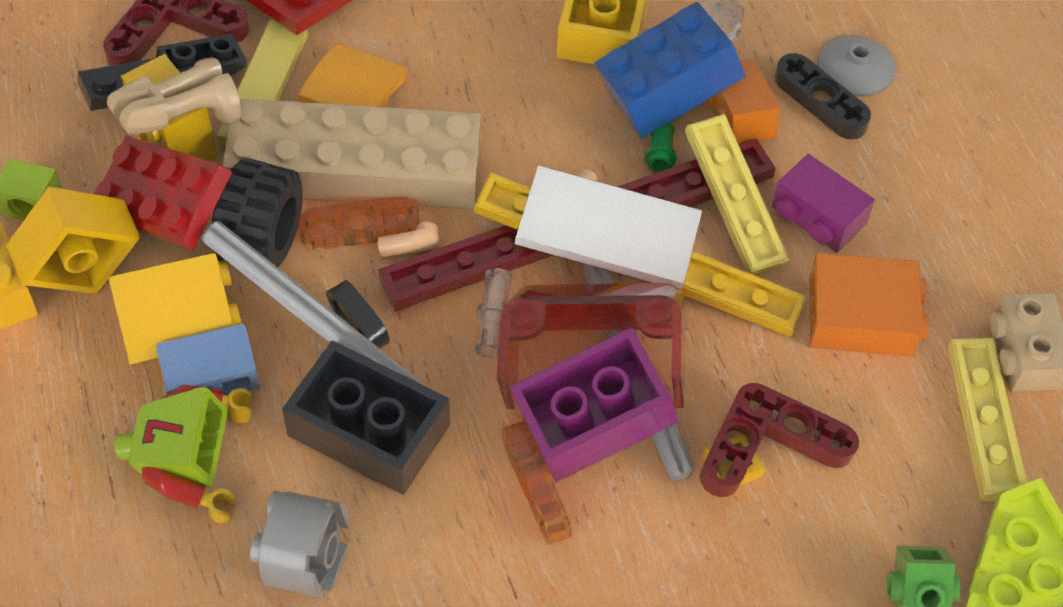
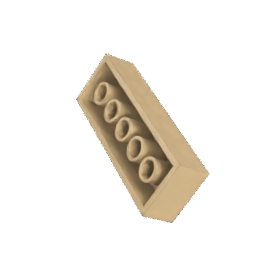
M239 98L241 117L238 122L229 124L223 167L230 171L242 158H251L295 170L300 175L303 199L474 209L480 153L481 113Z

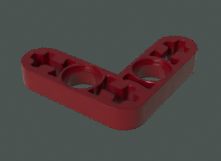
M136 0L103 41V49L110 66L141 61L171 22L208 37L233 34L238 43L244 40L249 33L247 13L243 8L224 0H160L159 2L158 0ZM194 7H204L207 9L202 15L194 16L188 14V11ZM142 19L154 21L147 28H137L134 26L136 22Z
M748 383L741 387L702 466L699 476L700 482L704 489L714 496L728 497L734 494L739 488L763 436L826 466L842 468L848 465L858 450V435L847 424L762 384ZM751 401L759 404L757 411L749 408ZM773 410L779 412L774 421L770 419ZM789 417L799 419L805 425L806 432H792L786 427L784 419ZM816 430L820 431L817 441L811 439ZM731 431L743 433L749 439L750 445L747 447L735 446L729 441L727 433ZM833 439L841 443L840 450L832 447ZM724 458L733 461L725 480L716 476Z

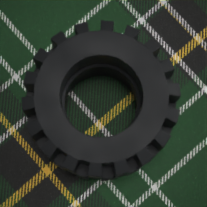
M242 158L231 169L232 174L214 208L211 224L215 221L221 222L275 266L279 267L292 246L300 221L303 202L300 175L292 169L251 158ZM216 253L218 261L225 260L218 253Z

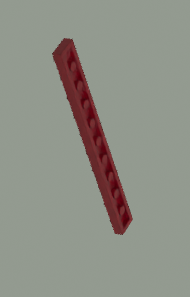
M757 138L738 144L756 184L774 178L776 167ZM697 159L617 186L618 188L687 207L714 199ZM504 225L378 269L379 280L395 312L554 255L515 244L518 230Z

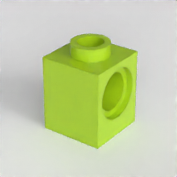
M8 158L0 173L1 216L24 221L48 186L64 189L61 186L56 169Z

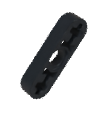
M789 53L779 59L775 73V82L778 87L840 137L858 139L866 133L871 112L865 103L804 55ZM815 91H825L832 96V99L820 101L812 93Z

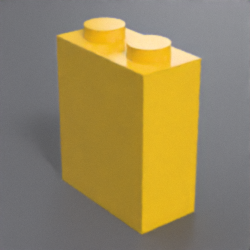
M216 253L108 277L129 364L159 358L157 352V345L159 343L242 324L237 303H227L224 287L232 285L227 261H217Z

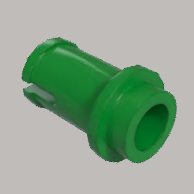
M667 123L649 134V149L645 152L644 161L652 172L657 173L672 168L676 163L677 155L673 150L675 128L671 123Z

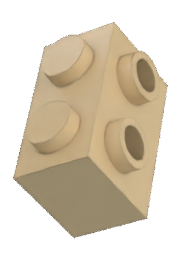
M1055 293L1003 295L996 312L991 314L990 331L993 338H998L1001 350L999 355L1001 372L1003 376H1007L1011 392L1063 390V322Z

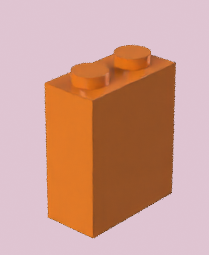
M816 253L809 276L810 348L914 356L920 340L927 339L929 329V317L927 314H922L921 306L926 299L927 281L920 278L919 261Z

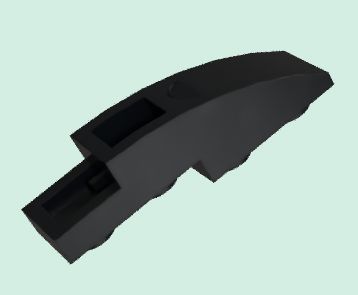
M233 34L157 46L156 58L165 54L180 73L189 70L197 61L206 58L217 59L221 64L222 74L228 73L230 76L246 67L247 63ZM153 59L78 71V85L90 111L108 108L107 98L109 95L123 87L121 75Z

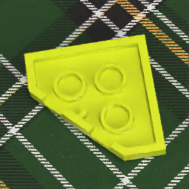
M1042 478L1002 492L996 499L963 607H1063V514Z

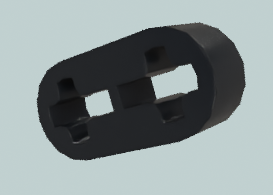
M344 280L326 291L328 302L334 313L378 348H382L390 343L389 334L383 322L348 280Z

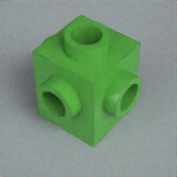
M896 546L895 571H889L887 574V596L889 600L894 601L896 607H952V602H957L960 596V580L958 574L955 573V562L944 547Z

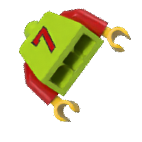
M187 384L181 385L163 398L146 403L139 409L134 432L119 434L115 439L114 449L116 456L121 461L128 460L129 464L142 475L143 482L163 496L193 508H197L199 504L208 507L209 517L214 522L226 523L230 520V514L224 510L216 509L214 505L218 502L235 505L234 495L228 489L223 488L208 493L205 491V487L214 486L227 416L231 421L238 424L250 421L252 410L246 406L251 405L252 396L244 388H236L226 396L223 395L222 390Z

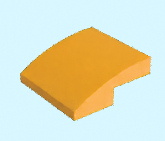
M336 43L309 75L298 94V101L387 108L388 98L406 82L408 68L341 43Z

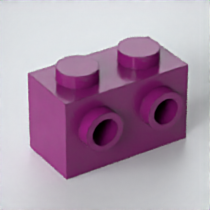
M808 153L777 182L772 208L777 210L784 219L794 222L808 232L815 241L828 246L838 253L868 223L875 199Z

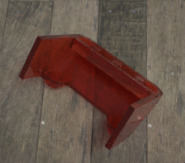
M670 283L527 285L520 288L503 308L500 319L496 378L506 409H515L516 401L510 386L517 383L520 341L533 339L542 331L628 330L630 328L640 330L645 336L652 339H672L671 376L675 408H684L685 299L681 290Z

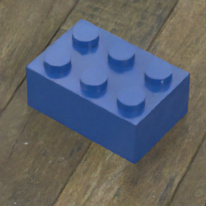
M698 1L681 9L673 16L594 62L609 95L641 139L746 77L732 41Z

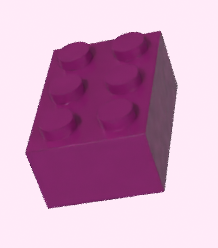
M633 328L625 330L510 386L519 411L555 483L678 423L673 400Z

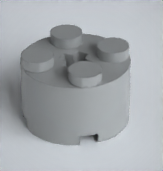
M274 491L267 504V521L263 534L257 533L255 535L250 550L251 561L259 563L261 582L268 587L318 598L324 597L322 590L331 591L341 571L346 553L347 543L339 542L340 527L349 529V514L346 505L341 502L292 492Z

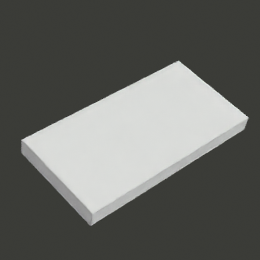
M538 165L516 235L515 244L681 290L702 210Z

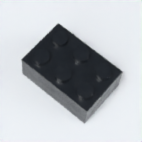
M333 340L282 408L286 432L289 437L402 495L406 493L450 426V402L448 397Z

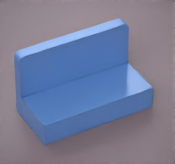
M244 324L170 340L157 345L167 394L184 384L222 390L223 395L226 396L236 388H244L248 391L260 389L255 362Z

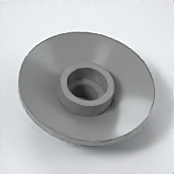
M845 35L829 41L822 48L818 58V67L857 97L872 96L884 91L892 83L896 71L895 60L890 51L878 41L860 35Z

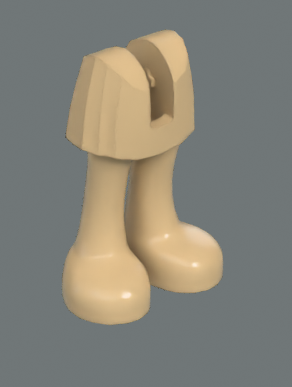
M215 58L199 60L189 70L157 83H152L147 76L141 77L117 89L107 98L108 108L129 135L164 129L168 126V121L198 108H212L215 117L224 124L236 123L241 117L240 99L235 84L228 73L222 74L221 64Z

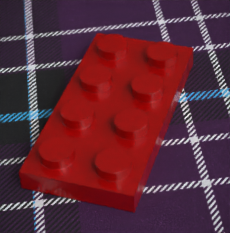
M126 135L123 142L114 151L112 163L103 181L96 187L94 194L124 199L137 230L194 251L232 171L220 164Z

